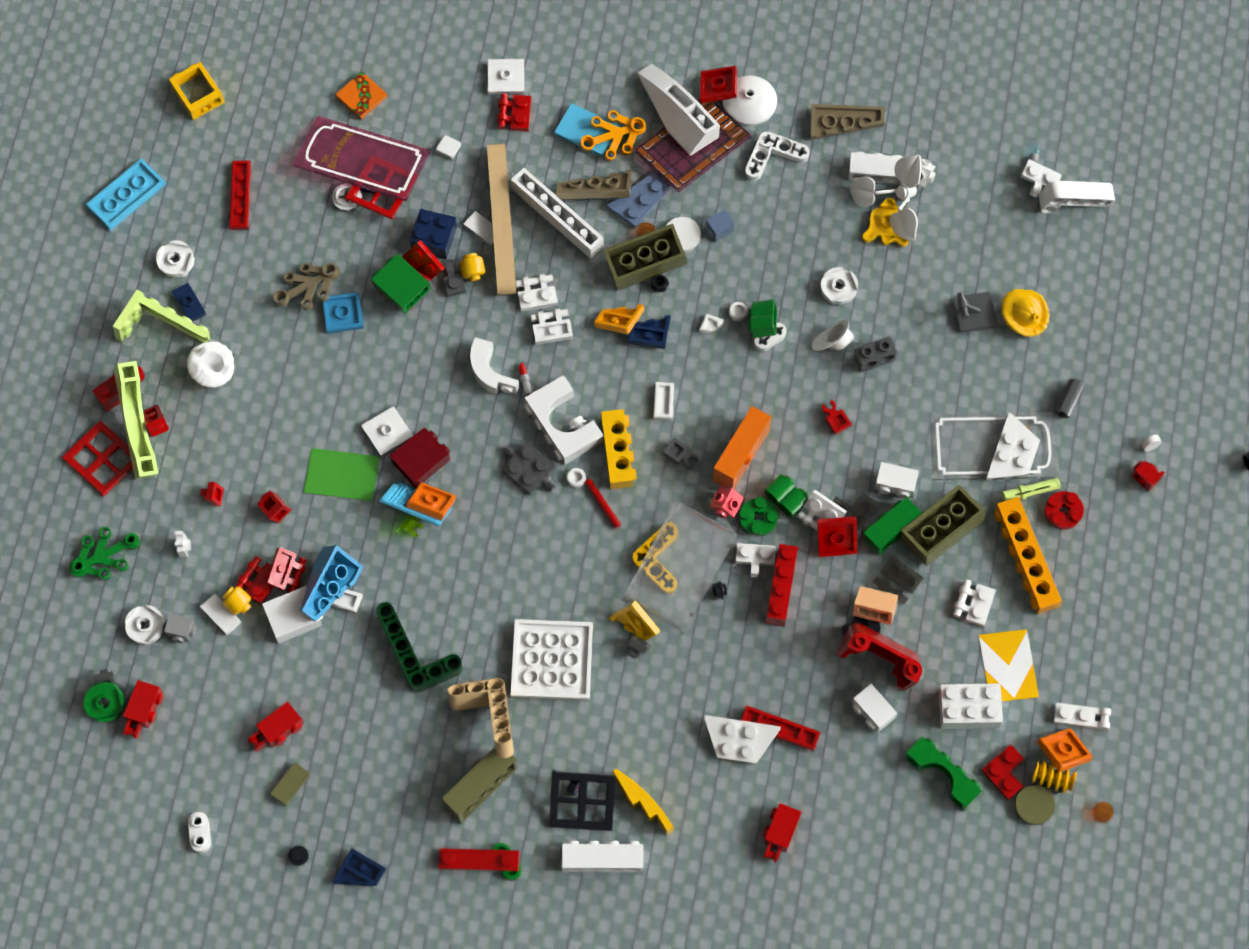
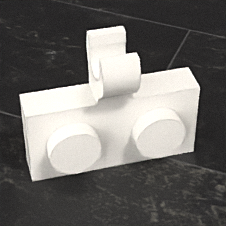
M1029 159L1020 177L1033 183L1029 195L1036 198L1041 188H1044L1051 182L1060 181L1062 175Z
M737 543L736 564L751 565L750 578H758L759 566L774 567L776 546Z

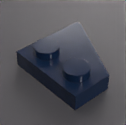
M666 315L664 319L656 321L650 319L645 322L635 323L629 333L628 344L665 349L671 315Z
M351 848L332 883L378 886L387 868Z

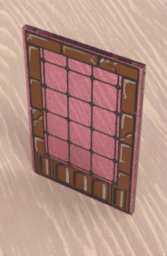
M700 99L698 100L702 107L720 125L719 138L693 155L689 156L667 132L665 126L634 149V152L678 193L751 137V134L715 101L701 103Z

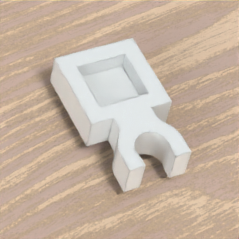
M175 531L177 553L180 558L188 557V551H191V541L187 539L183 531Z

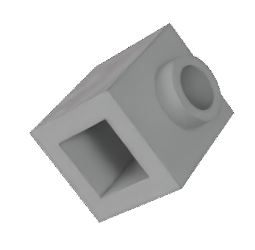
M170 613L164 632L167 637L172 638L175 642L183 643L185 641L190 643L191 637H194L196 634L197 626H195L191 618Z

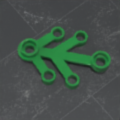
M102 527L99 530L100 539L95 553L88 559L87 556L90 548L94 546V540L91 536H84L82 538L83 547L79 557L74 559L69 565L70 573L75 577H83L88 574L107 581L111 577L109 569L101 568L99 570L91 566L99 563L117 568L121 572L126 571L129 565L125 559L115 560L108 557L126 548L130 550L137 549L140 546L138 535L129 533L124 537L123 541L104 550L108 539L112 536L110 528ZM104 531H109L108 535L103 536L102 533ZM130 538H135L134 542L129 543L128 540ZM91 540V543L86 545L85 541ZM120 563H125L123 568L119 567ZM77 565H82L81 569L76 570ZM103 572H108L106 577L101 576Z

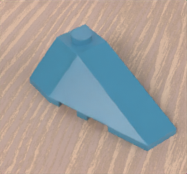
M337 545L324 546L314 563L300 611L312 621H317L331 607V604L343 595L344 591L356 583L363 566Z

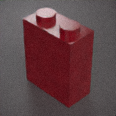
M425 427L390 455L391 463L415 489L418 488L421 482L424 483L450 461L449 448L444 443L441 445L437 441L438 437L432 430L428 431Z

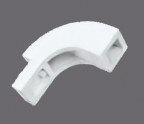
M475 337L471 347L470 359L472 371L477 382L485 390L497 395L499 389L507 394H517L519 380L497 374L489 365L494 350L493 343Z

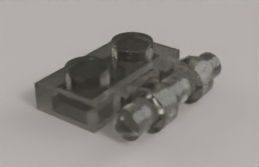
M892 555L880 571L886 577L882 580L876 576L873 583L882 592L886 591L898 595V601L905 605L909 599L903 595L905 590L913 594L924 577ZM891 580L900 586L898 590L889 585Z

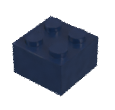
M420 209L410 238V247L412 248L421 240L435 257L447 259L457 229L456 217Z

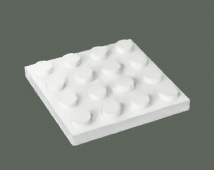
M515 619L511 697L590 700L593 622Z

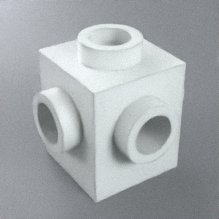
M926 159L921 160V176L919 183L916 185L917 187H926L928 183L933 182L936 175L934 173L936 166Z

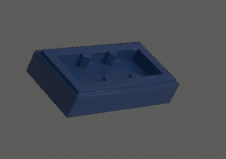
M189 283L172 291L185 316L192 322L207 315Z

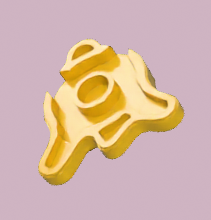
M886 198L878 208L872 210L869 218V228L862 235V240L865 243H870L879 237L883 245L897 243L901 247L908 245L909 240L895 234L890 225L891 215L898 212V206L893 198Z

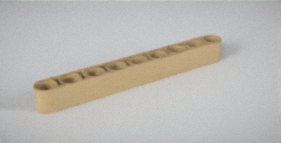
M505 143L488 144L487 155L498 295L516 294Z

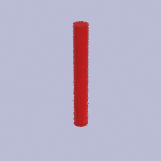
M591 479L584 482L614 528H619L622 524Z

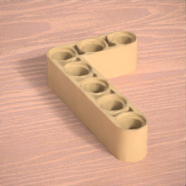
M494 678L450 686L448 688L450 707L453 710L490 706L496 755L500 758L512 756L514 748L504 681Z

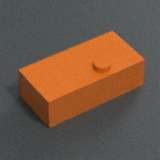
M751 406L714 466L713 482L722 487L733 489L736 487L769 433L772 416Z

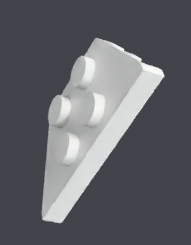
M1008 413L986 478L987 481H992L996 478L1028 477L1040 440L1011 413Z
M705 715L704 717L717 757L757 763L781 729V726L710 715Z

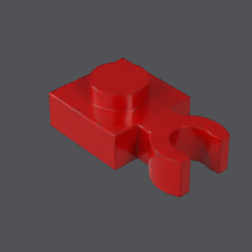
M830 400L832 408L827 409L823 404L821 410L825 415H828L825 421L836 436L850 428L852 423L842 409L836 410V403Z

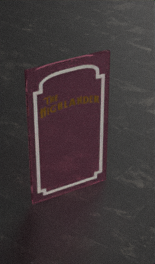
M317 116L301 150L293 162V167L407 202L430 155V150Z

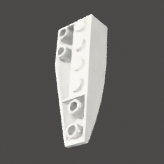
M653 64L637 72L667 132L689 156L719 138L720 125L673 78Z

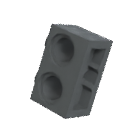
M888 336L856 347L853 357L861 373L895 361L897 350L891 337Z

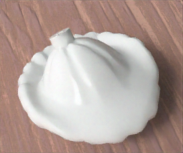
M220 342L202 343L194 347L188 355V373L201 386L208 388L220 387L232 377L234 370L232 352Z

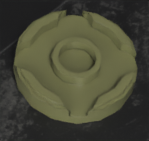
M1031 785L1022 789L1017 795L1015 810L1019 818L1026 824L1042 825L1049 821L1054 814L1055 800L1046 788Z

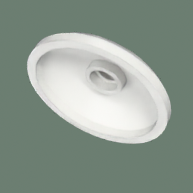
M742 76L737 78V98L722 100L724 111L738 124L754 126L764 123L773 115L777 105V96L774 88L766 80L757 76Z

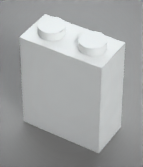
M306 586L262 603L278 644L322 626L320 620L323 619V616L317 621H312L300 611L307 589Z

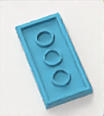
M140 158L85 205L111 231L163 188L166 182Z

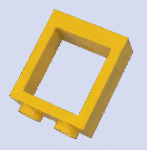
M201 62L190 65L188 69L174 74L169 79L172 89L193 120L225 103L221 91ZM202 74L213 92L190 104L179 86Z

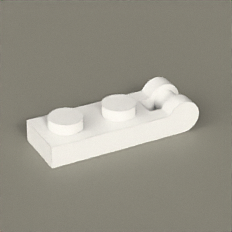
M1056 703L1053 724L1109 730L1110 722H1108V719L1111 716V709ZM1095 716H1101V720L1095 721Z

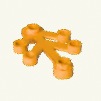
M616 110L609 111L607 119L612 123L618 121L626 125L622 128L602 120L599 116H594L590 122L593 128L600 127L609 132L596 137L590 135L583 136L580 141V147L584 151H591L595 145L613 139L610 148L605 153L607 161L615 159L616 151L623 135L630 133L627 143L621 148V152L624 155H630L633 151V144L637 135L643 134L646 129V123L642 118L634 117L629 119L618 114ZM610 114H614L616 118H611ZM593 120H598L599 124H594ZM634 125H638L640 129H635ZM584 142H588L590 146H584ZM624 147H629L630 151H625ZM608 153H612L614 157H609Z

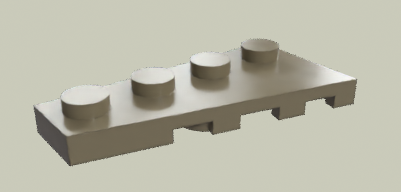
M811 104L810 140L883 127L885 107Z
M632 170L626 171V174L617 175V172L610 173L609 177L605 178L593 176L587 181L575 179L558 182L556 196L564 200L630 197L633 177Z

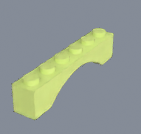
M137 362L120 363L113 367L135 480L154 477L158 474V469L144 420Z

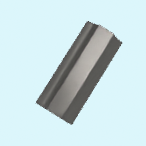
M1069 378L1054 411L1057 416L1069 419L1084 387L1080 380Z

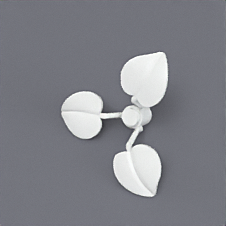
M920 155L903 157L896 162L894 167L895 176L898 180H901V185L897 189L874 191L875 181L866 176L852 181L849 187L850 193L854 201L861 207L871 206L875 201L874 194L896 193L898 198L904 200L898 207V212L891 215L890 225L899 237L906 240L916 239L918 227L916 213L910 208L903 207L910 201L909 198L914 197L917 193L916 185L919 183L921 176Z

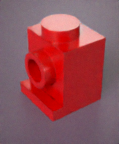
M1140 460L1133 467L1135 471L1132 477L1149 492L1162 480L1165 472L1161 471L1159 473L1154 464L1148 463L1146 460L1144 462Z
M270 490L263 494L257 503L267 517L277 523H280L292 510L276 493Z

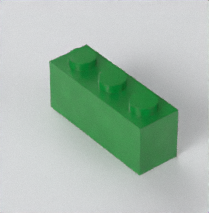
M907 497L902 501H897L893 505V509L888 513L884 512L881 514L876 523H871L864 529L863 540L878 556L901 538V530L922 514Z

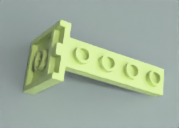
M139 290L135 291L113 325L115 339L123 342L132 333L134 323L140 321L142 317L141 312L144 310L202 343L210 340V333L207 328L202 325L197 326L193 324L186 316L181 317L175 314L176 312L170 307H162L153 298L148 299L144 297V294Z

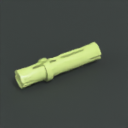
M1056 477L1026 486L1019 485L1018 488L1002 491L1003 501L1016 497L1025 500L1033 495L1059 490L1061 488L1060 481Z

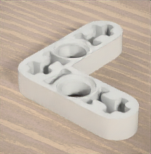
M763 132L759 136L748 161L745 175L750 181L760 179L771 153L798 163H804L809 159V148L804 144L777 134ZM767 138L770 139V142H768L767 144L764 143V140L766 141ZM781 144H787L789 146V149L787 151L780 150L779 146ZM804 151V154H802V156H798V153ZM757 153H763L765 155V159L758 160L755 157V155ZM755 164L758 165L757 172L751 174V171H753Z

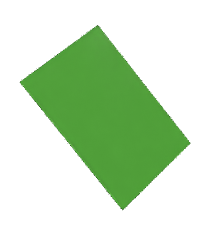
M312 448L304 493L372 501L380 456Z

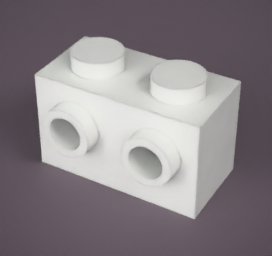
M881 462L875 490L883 494H897L898 497L904 499L906 497L912 498L919 471Z
M872 684L854 697L852 701L854 711L858 715L862 714L866 719L865 722L871 730L875 729L878 733L891 723L898 714Z

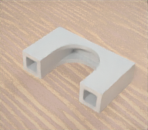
M563 375L526 396L524 408L528 415L532 414L535 418L534 424L537 429H542L544 432L546 443L548 445L552 444L555 449L553 452L556 458L567 464L603 443L604 435L594 420L573 432H561L551 425L549 421L551 412L574 397V390Z

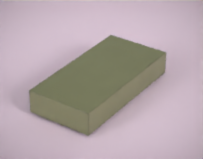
M295 762L270 795L287 807L311 774Z

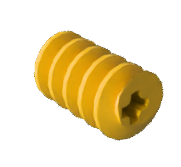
M1038 760L1032 776V783L1039 779L1040 786L1047 782L1048 789L1055 785V791L1057 792L1062 787V794H1065L1068 790L1071 792L1077 772L1074 771L1070 776L1069 769L1062 773L1057 769L1054 770L1052 763L1047 767L1045 760L1041 764H1039Z

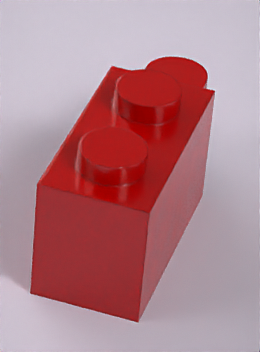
M137 366L141 382L144 380L145 374L143 369ZM115 374L92 390L95 398L106 412L120 404Z
M137 680L123 715L127 721L123 735H131L134 739H138L142 728H149L150 724L154 723L157 715L155 712L158 705H161L164 698L163 691L159 686ZM132 724H136L137 727L133 728Z
M287 701L256 725L258 731L250 736L247 741L249 744L252 743L255 752L261 750L267 744H270L272 748L274 746L278 747L286 741V737L290 734L298 733L302 729L304 722ZM263 735L265 739L260 742L258 738Z
M779 803L778 808L773 807L770 819H773L770 826L766 825L762 837H765L764 844L768 845L763 857L764 859L769 858L774 860V863H777L781 851L787 852L802 811ZM774 847L778 849L777 853L771 851L770 848Z

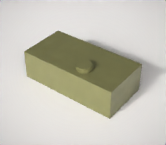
M673 224L603 250L618 290L688 264Z
M958 485L901 530V541L927 567L985 520V510Z
M494 747L482 760L480 758L477 759L471 766L472 769L442 798L444 808L462 824L518 769L517 759L513 755L508 758H500L496 755Z

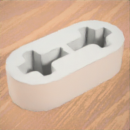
M777 323V331L781 330V335L777 333L774 336L755 338V348L760 352H765L781 342L786 336V327L782 323ZM760 339H761L762 341H765L766 339H768V340L766 341V345H764V344H759Z

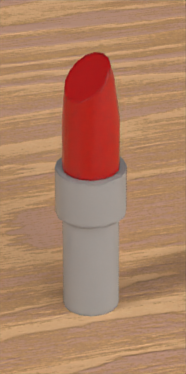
M521 362L518 365L520 380L523 384L525 395L528 396L532 394L530 378L524 363Z

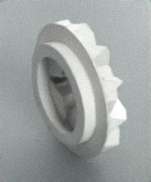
M344 183L337 186L333 191L332 199L334 205L340 210L343 209L349 212L350 209H356L358 206L350 201L347 203L344 199L346 192H349L354 184ZM359 190L356 196L362 198L361 191Z

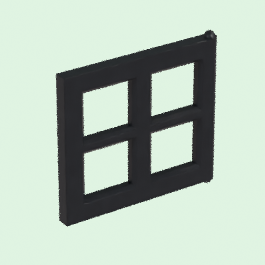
M553 770L549 827L612 831L616 775ZM560 780L579 781L578 798L559 797ZM587 782L607 783L606 800L587 799ZM558 802L578 804L577 820L557 819ZM586 804L606 805L605 822L585 821Z

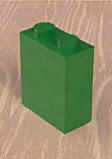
M399 254L395 257H390L386 265L381 270H377L371 279L373 286L404 314L431 290L430 283Z

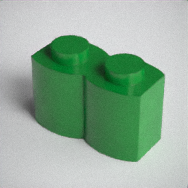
M775 300L752 302L751 308L748 310L749 318L751 319L748 322L749 333H752L754 338L776 335L777 306Z
M780 474L765 489L764 494L792 519L804 508L808 500V494L802 488H796L789 476Z

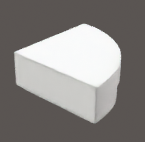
M706 313L699 332H714L722 326L724 320Z

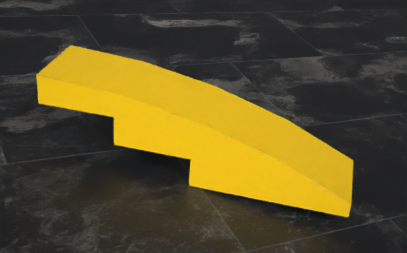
M617 768L614 769L613 775H616V781L632 809L640 805L649 822L657 818L666 835L674 831L673 825L652 797L634 780Z

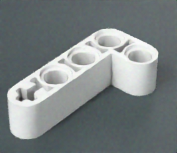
M1054 181L1047 184L1038 195L1042 213L1055 212L1061 205L1108 207L1115 204L1111 183Z

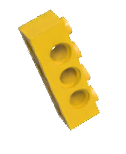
M624 409L602 411L601 421L610 489L633 487V480H637L636 469L631 467V462H634L633 451H629V444H632L631 433H627L626 427H629V417L624 414ZM620 429L621 432L619 434H615L612 432V430ZM617 446H621L624 448V450L618 452L615 451L614 448ZM624 464L626 468L621 470L617 468V465Z

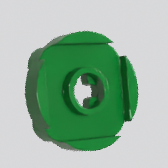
M763 497L747 501L742 506L739 515L740 525L749 535L766 536L775 529L778 520L776 507ZM756 513L763 515L762 521L759 519L754 520Z
M98 682L87 689L83 702L84 709L90 717L92 716L97 721L108 722L114 720L123 709V693L115 683ZM102 697H105V699L109 700V702H107V706L99 704L98 701H100Z

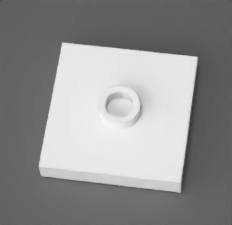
M488 59V95H500L502 93L525 94L524 59Z
M394 406L361 425L381 457L402 446L413 437V434Z

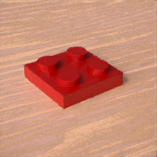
M736 65L700 72L701 103L737 98Z
M856 516L817 519L819 557L858 554Z

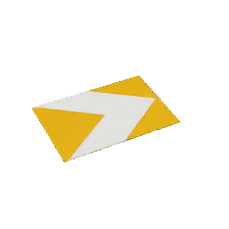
M1027 629L979 635L987 684L1001 685L1002 702L1039 697Z

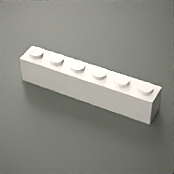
M525 168L511 179L512 190L590 259L604 247V238Z

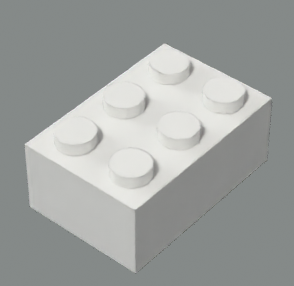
M942 684L940 686L938 694L941 729L1001 727L1003 715L1000 684Z

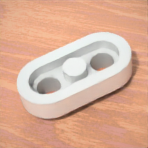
M195 812L188 819L190 845L194 851L204 853L211 847L209 819L204 813ZM196 819H201L199 825L195 824ZM199 838L204 839L202 844H197Z

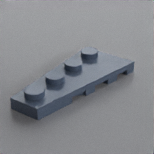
M669 164L663 165L675 178L680 176V173ZM656 170L631 187L630 197L614 199L607 204V209L636 229L673 185Z

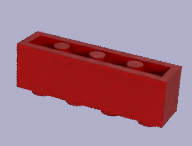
M779 543L765 624L785 627L798 552L797 546Z

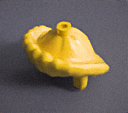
M1013 289L1006 293L1002 299L1001 314L1006 325L1017 334H1021L1024 337L1038 336L1047 328L1050 317L1049 309L1043 296L1033 290Z

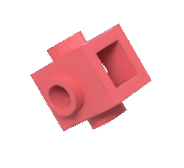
M719 487L710 507L721 518L735 517L744 497L733 488Z

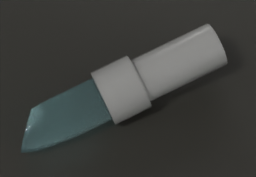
M1037 141L1029 157L1030 160L1036 163L1038 162L1041 148Z

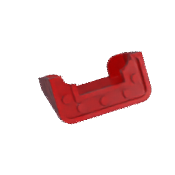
M854 623L848 627L835 654L836 656L845 659L849 654L858 655L859 652L867 650L895 665L891 674L897 678V688L906 691L919 682L923 670L919 657L914 651L863 624Z

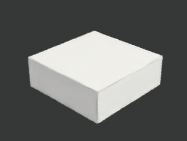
M444 135L436 148V152L453 160L461 147V142Z

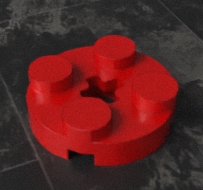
M1068 491L1056 492L1049 497L1044 509L1045 517L1050 524L1052 523L1057 526L1056 528L1072 529L1081 521L1084 514V506L1076 493ZM1062 506L1069 509L1066 515L1059 511Z

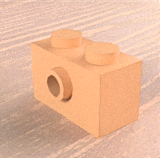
M860 586L854 603L853 616L891 625L897 608L898 595Z

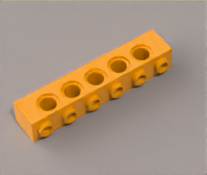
M1016 497L998 503L994 511V517L1002 526L1001 534L1008 541V551L1011 557L1014 556L1015 568L1017 573L1022 575L1023 588L1026 592H1029L1031 597L1029 601L1032 609H1036L1037 614L1060 607L1062 603L1061 597L1020 498ZM1013 518L1017 523L1011 524L1007 519ZM1019 535L1024 541H1017L1014 536ZM1022 553H1028L1031 558L1025 559ZM1029 571H1036L1038 573V576L1034 577L1030 575ZM1036 588L1044 589L1045 594H1039Z

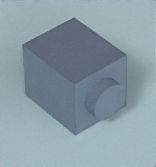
M725 209L706 219L705 231L709 237H713L715 242L734 232L735 223Z

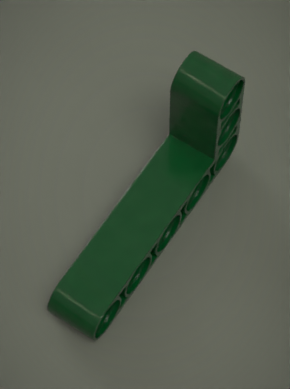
M383 602L378 605L376 610L378 619L412 691L417 693L423 692L461 674L463 670L462 661L455 654L448 655L421 667L392 604ZM384 610L391 611L390 615L386 617L382 616L381 613ZM392 627L399 628L398 632L394 634L390 633L389 630ZM400 644L407 645L406 649L402 651L397 650V646ZM408 661L415 663L411 668H407L404 665ZM451 662L459 664L455 669L449 668L448 665ZM433 670L441 672L437 677H432L430 674ZM416 678L423 680L419 685H414L412 682Z

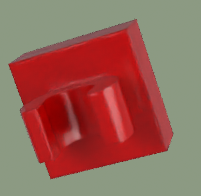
M208 482L207 488L200 489L199 496L204 497V500L214 507H221L224 488L216 482Z

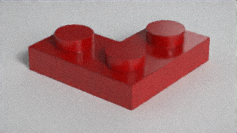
M1012 745L1008 746L981 770L1007 801L1024 787L1011 773L1012 770L1024 761V758Z

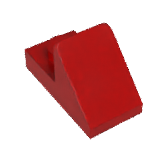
M158 404L143 411L145 424L152 437L169 430Z

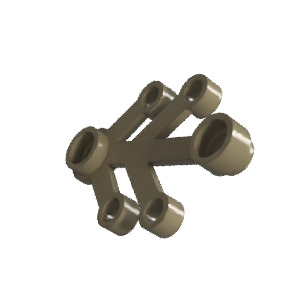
M303 263L300 266L302 275H297L293 272L285 273L284 280L286 284L291 285L295 282L302 284L288 292L277 290L273 294L275 304L284 307L288 304L289 299L306 291L305 297L301 301V306L303 310L309 311L313 308L312 298L317 284L322 281V288L317 292V296L321 302L327 301L329 299L328 290L331 282L340 275L339 267L334 263H327L323 267ZM311 273L319 274L315 277L308 276Z

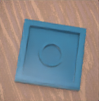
M359 292L329 296L327 301L322 302L327 334L364 329Z

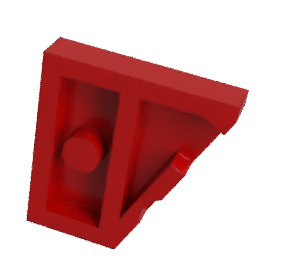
M421 240L401 256L416 271L430 277V280L445 269Z

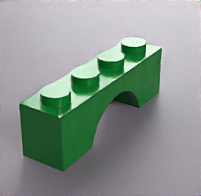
M922 736L908 750L904 758L919 771L926 768H936L944 772L951 783L949 799L962 811H965L982 792L980 784L974 779L970 780L965 775L966 772L959 765L955 766L945 752H940L935 748L936 745L929 738L925 739Z

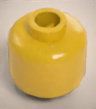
M477 253L462 256L463 259L459 262L462 277L469 279L470 282L481 280L480 276L485 274L483 258L477 256Z
M231 587L222 597L223 606L233 615H238L240 612L244 615L251 607L249 604L251 597L241 587Z

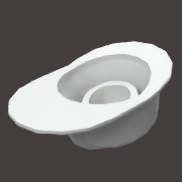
M847 319L840 320L832 327L820 333L812 342L813 350L820 351L826 348L842 350L854 340V335L848 329L849 321Z

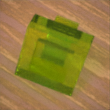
M407 515L398 531L403 535L418 537L419 535L414 531L415 527L423 529L424 526L418 523L420 521L419 518Z

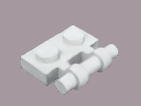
M540 274L539 277H523L522 280H516V287H524L525 291L518 292L521 312L558 305L555 286L547 287L546 284L554 282L552 274ZM541 284V288L530 289L531 285Z
M558 308L545 313L539 311L538 314L531 315L532 322L539 321L540 323L533 325L536 345L573 339L570 319L562 320V317L569 316L568 309L560 310ZM556 318V321L547 323L545 322V320Z
M814 490L804 505L810 511L807 515L801 511L798 518L806 526H811L817 530V521L814 520L815 515L821 519L844 517L847 511Z
M965 579L963 585L959 588L958 600L955 601L953 606V616L960 618L962 612L966 613L965 621L984 627L996 590L977 584L976 589L972 590L970 589L972 582ZM967 597L972 598L970 606L965 605Z

